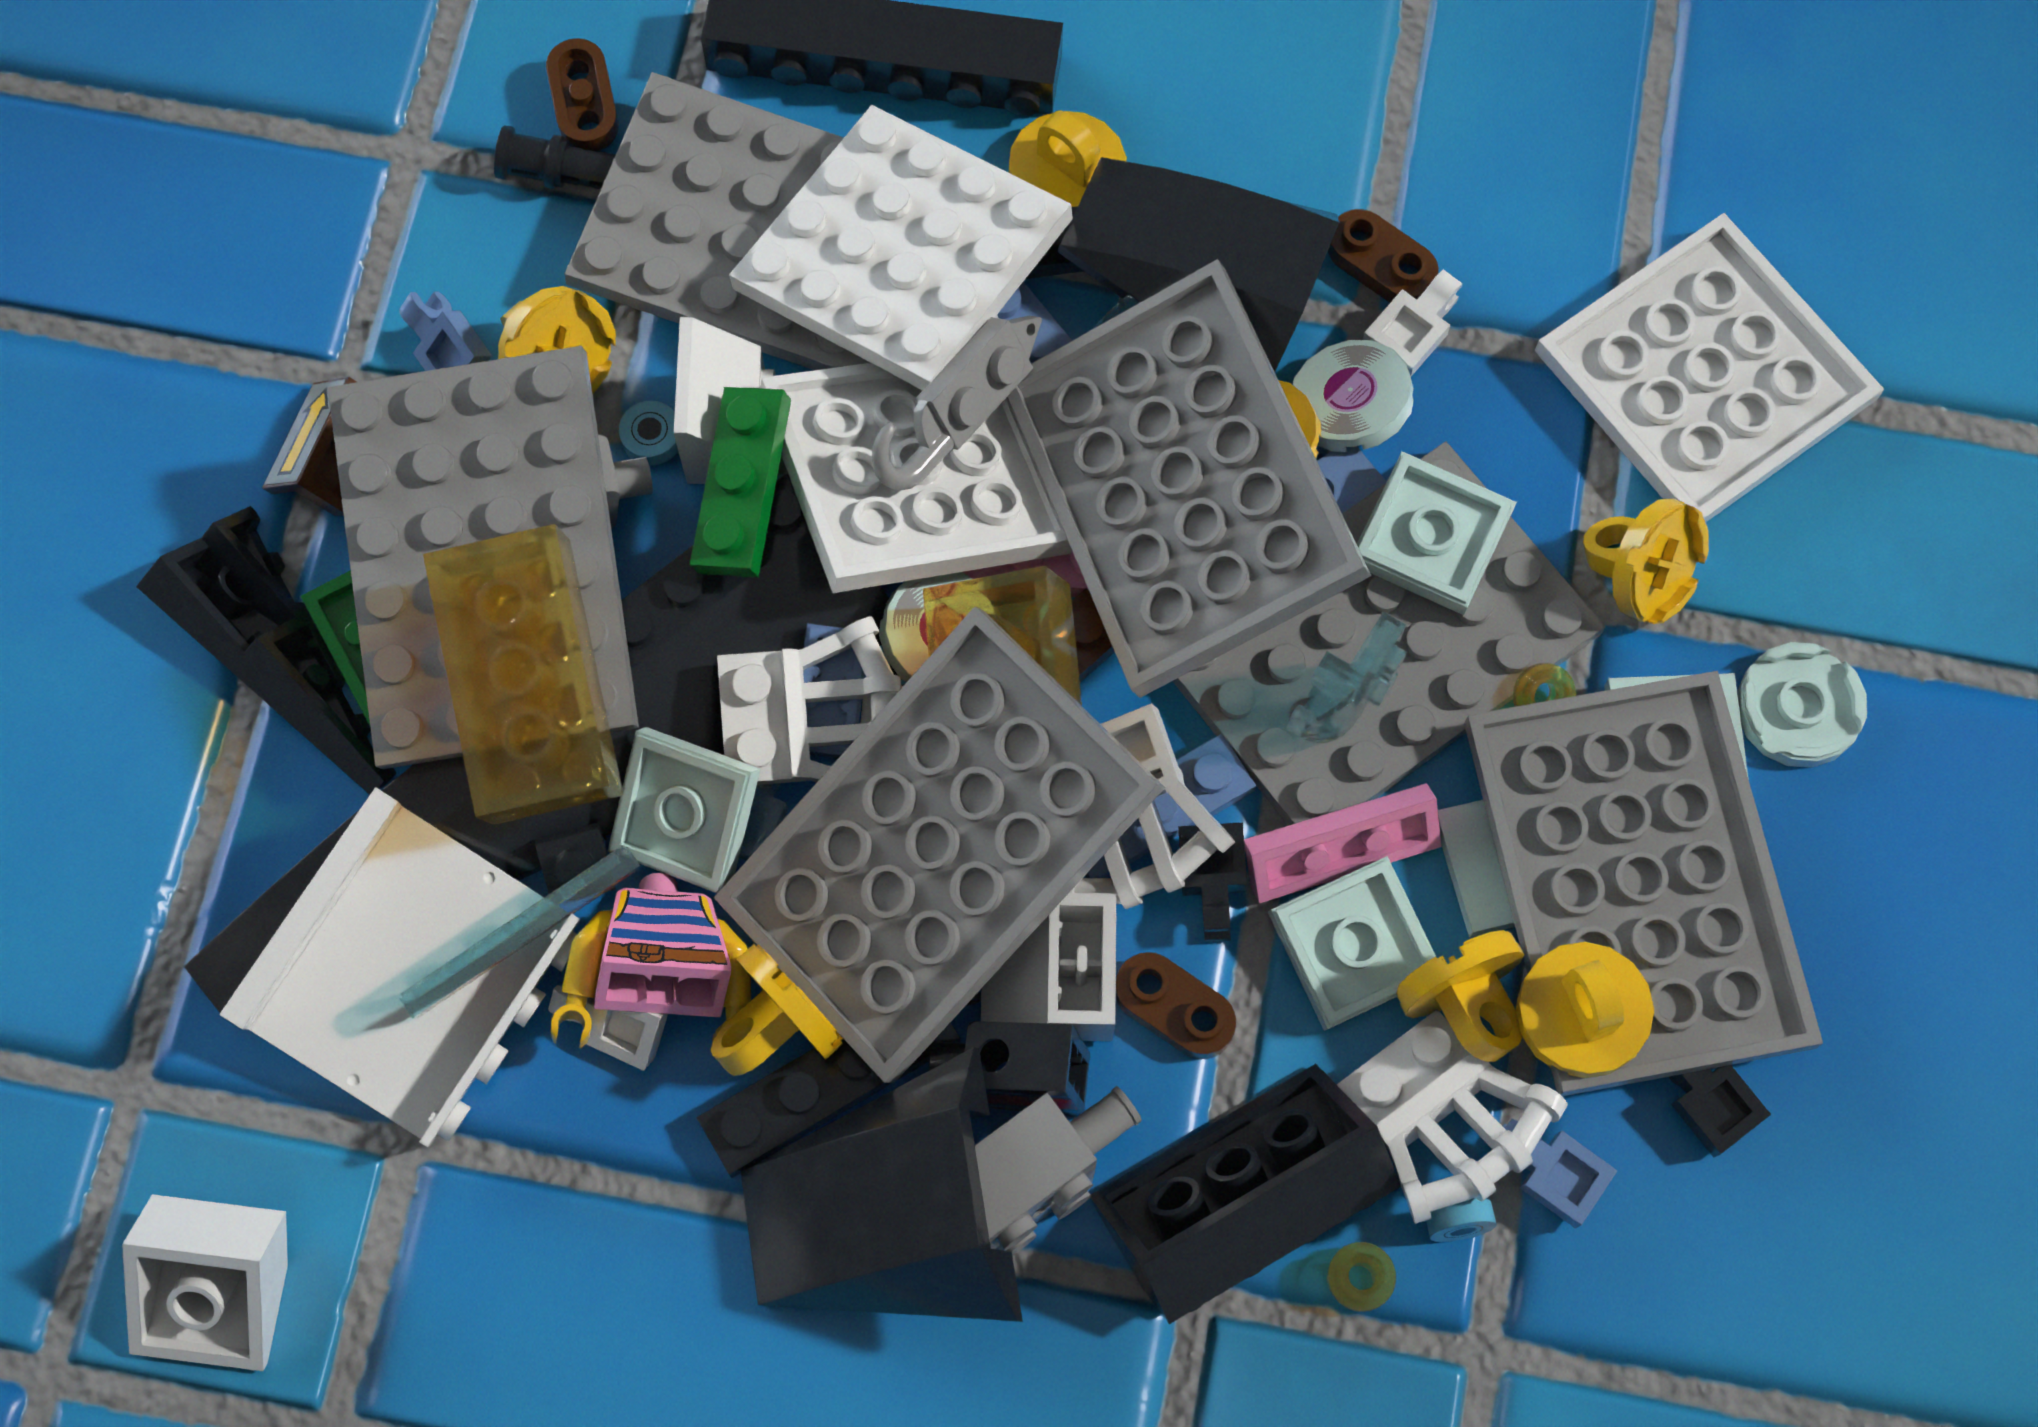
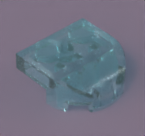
M1383 612L1351 664L1327 651L1311 677V685L1313 687L1308 694L1310 696L1305 706L1299 704L1294 709L1288 722L1287 730L1312 743H1327L1345 735L1357 722L1369 702L1380 707L1398 677L1396 672L1407 654V651L1398 647L1406 624Z

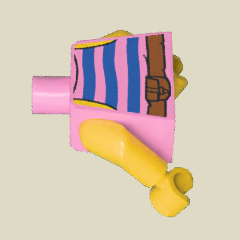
M653 873L647 875L641 880L639 889L623 888L617 891L613 910L599 911L574 937L570 947L561 991L568 993L566 1005L560 1007L552 1017L551 1038L556 1044L559 1025L564 1020L575 1019L584 1028L579 1048H582L588 1042L591 1035L592 1019L585 1008L587 998L590 997L594 998V1009L721 1017L722 1009L725 1007L726 1021L716 1029L712 1038L713 1042L719 1030L751 1001V976L736 960L748 948L725 921L717 919L711 898L700 893L678 892L676 880L668 874Z

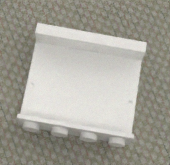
M375 787L219 1015L242 1030L252 1031L420 1138L419 1142L426 1147L432 1145L437 1135L449 1142L471 1109L461 1099L475 1078L487 1085L509 1052L499 1042L513 1021L524 1028L546 996L536 986L550 965L559 971H562L566 966L571 943L577 935L573 931L580 922V918L571 913L568 918L421 1015L424 1010L457 990L481 972L487 970L569 913L401 806L398 801Z

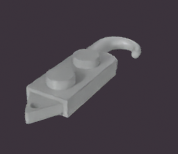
M1029 315L1011 320L991 317L935 379L915 398L917 405L914 408L913 423L920 447L899 468H895L891 464L888 452L890 440L896 430L895 425L887 423L877 434L872 447V464L875 475L883 485L894 490L911 489L922 482L952 449L959 450L1033 369L1029 358L1042 322L1041 317Z

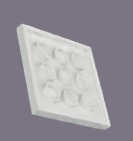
M871 105L732 270L729 277L735 291L913 386L924 390L991 317H996L1073 219L1072 207L1070 203Z
M1722 213L1538 341L1535 348L1538 356L1663 499L1673 498L1695 507L1702 512L1705 522L1712 519L1871 405L1884 391V388L1725 213Z
M872 363L762 378L760 388L784 389L791 398L781 455L832 593L1072 553L1068 539L1008 397L959 450L952 449L922 482L911 489L894 490L883 485L875 475L872 464V447L877 434L887 423H892L895 425L896 430L890 440L888 449L891 464L895 468H899L916 452L920 444L915 435L913 423L914 408L917 405L915 398L923 390Z

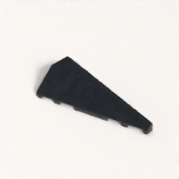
M252 506L213 522L201 538L160 556L136 586L143 594L369 795L375 787L380 790L397 774L394 768L380 769L375 766L373 747L367 738L371 727L364 714H354L342 691L346 680L304 602H295L281 577L285 564L278 552L268 553L256 530L261 519Z

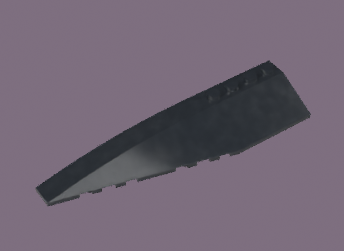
M787 472L776 481L759 577L698 574L690 566L692 545L621 600L639 728L413 764L382 791L398 801L401 806L519 881L542 870L535 847V841L538 838L599 823L604 841L607 840L606 835L612 833L636 730L648 727L724 755L717 655L803 649L807 623L845 628L858 620L872 616L880 632V621L883 619L884 609L887 606L886 603L889 597L880 586L832 593ZM878 633L875 635L879 646H881L882 644ZM359 810L284 874L183 966L219 1013H221Z

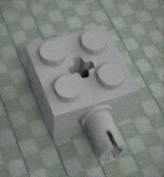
M1118 1086L1072 1121L1067 1120L1050 1095L1046 1093L975 1145L991 1249L1012 1252V1256L1036 1238L1037 1235L1033 1230L1036 1229L1039 1221L1052 1212L1060 1220L1072 1213L1091 1197L1088 1190L1093 1186L1092 1182L1097 1163L1094 1154L1133 1125L1136 1126L1142 1121L1135 1106Z

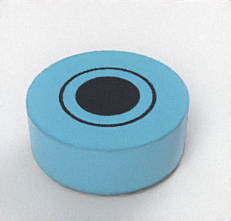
M643 401L630 407L622 416L619 424V436L626 454L631 459L646 457L649 466L659 465L673 458L678 452L674 436L675 411L668 405L658 401Z
M1474 1198L1430 1212L1432 1219L1426 1220L1430 1239L1435 1242H1450L1476 1237L1493 1230L1497 1226L1492 1203L1487 1198L1482 1202Z

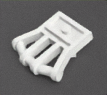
M870 616L858 620L841 631L800 650L782 649V651L717 655L724 756L760 768L757 785L802 781L817 783L831 766L810 760L809 747L852 744L871 723L807 727L806 703L870 698L871 718L873 720L901 689V677L893 674L876 640L875 635L879 633V629L873 617ZM852 648L866 675L864 679L804 683L803 671Z
M1152 703L1101 725L1166 787L1158 796L1168 793L1200 831L1173 854L1154 800L1138 817L1154 864L1132 872L1121 839L1119 838L1104 854L1111 878H1082L1069 892L1115 893L1116 904H1122L1125 909L1142 904V896L1165 888L1170 893L1185 887L1184 880L1215 851L1219 850L1224 853L1235 843L1230 834L1185 786L1182 770L1178 767L1158 708Z
M1435 1010L1337 1084L1378 1127L1387 1152L1392 1159L1415 1224L1432 1219L1430 1212L1474 1198L1482 1202L1496 1191L1494 1183L1511 1170L1520 1173L1533 1162L1531 1154L1549 1123L1559 1121L1568 1105L1566 1100L1555 1090L1542 1084L1530 1085L1492 1067L1489 1062L1475 1058L1465 1050L1447 1019L1438 1010ZM1482 1090L1525 1110L1512 1132L1506 1130L1474 1097L1476 1093ZM1454 1110L1492 1149L1478 1161L1469 1158L1437 1124ZM1417 1138H1420L1454 1176L1421 1185L1407 1146Z

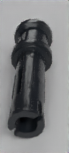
M504 125L500 130L496 144L494 175L495 178L506 180L512 175L544 181L546 188L554 190L557 187L562 188L564 183L601 190L616 154L570 146V141L565 140L560 135H553L548 140L516 134L514 127Z

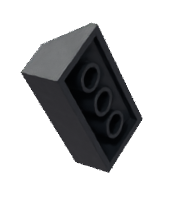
M1315 1063L1092 1193L1090 1199L1140 1286L1168 1324H1171L1186 1314L1199 1309L1206 1302L1243 1280L1256 1275L1263 1268L1300 1246L1315 1240L1322 1233L1359 1211L1372 1206L1379 1199L1400 1188L1401 1185L1378 1127Z

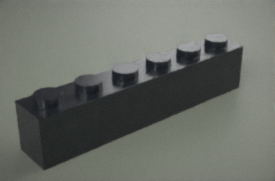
M708 0L701 34V44L706 70L717 71L726 77L741 78L746 75L775 79L782 84L792 86L809 83L831 86L845 93L870 91L891 94L898 99L906 101L923 98L946 101L960 108L984 106L1007 109L1011 113L1020 116H1031L1036 113L1045 115L1053 113L1062 58L1063 23L892 0Z

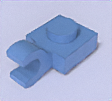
M410 292L399 308L403 320L413 328L422 340L413 354L425 371L489 361L492 357L460 310L452 311L451 304L440 292H433L426 304L422 302L416 292Z
M1512 1118L1508 1124L1504 1123L1502 1126L1512 1132L1518 1121ZM1560 1131L1555 1134L1549 1145L1543 1140H1539L1531 1154L1533 1162L1525 1168L1530 1173L1520 1186V1189L1572 1227L1577 1228L1583 1224L1618 1170L1564 1131Z

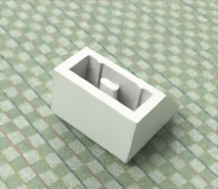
M1068 893L982 987L981 1021L1072 1024L1082 1041H1112L1115 1029L1116 894Z

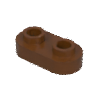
M580 38L565 40L551 50L546 61V70L560 134L565 140L570 141V146L598 152L608 147L614 141L619 129L605 57L601 49L589 40ZM577 73L588 74L584 79H570ZM587 123L598 124L594 129L581 130V127Z
M1354 209L1338 216L1339 224L1328 249L1331 260L1340 269L1389 303L1392 302L1402 289L1417 300L1439 274L1437 260L1427 248L1379 215L1364 209ZM1354 231L1363 232L1369 236V239L1364 241L1356 240L1350 233ZM1403 264L1412 265L1418 270V273L1406 274L1400 270L1399 266Z
M1145 952L1134 955L1125 961L1119 969L1116 978V1000L1123 1012L1191 1058L1210 1059L1221 1054L1229 1046L1236 1029V1015L1232 1005L1224 996L1168 958L1157 953ZM1143 975H1153L1160 981L1161 988L1154 994H1145L1139 990L1136 981ZM1197 1012H1207L1213 1016L1216 1026L1210 1031H1199L1193 1026L1191 1017Z

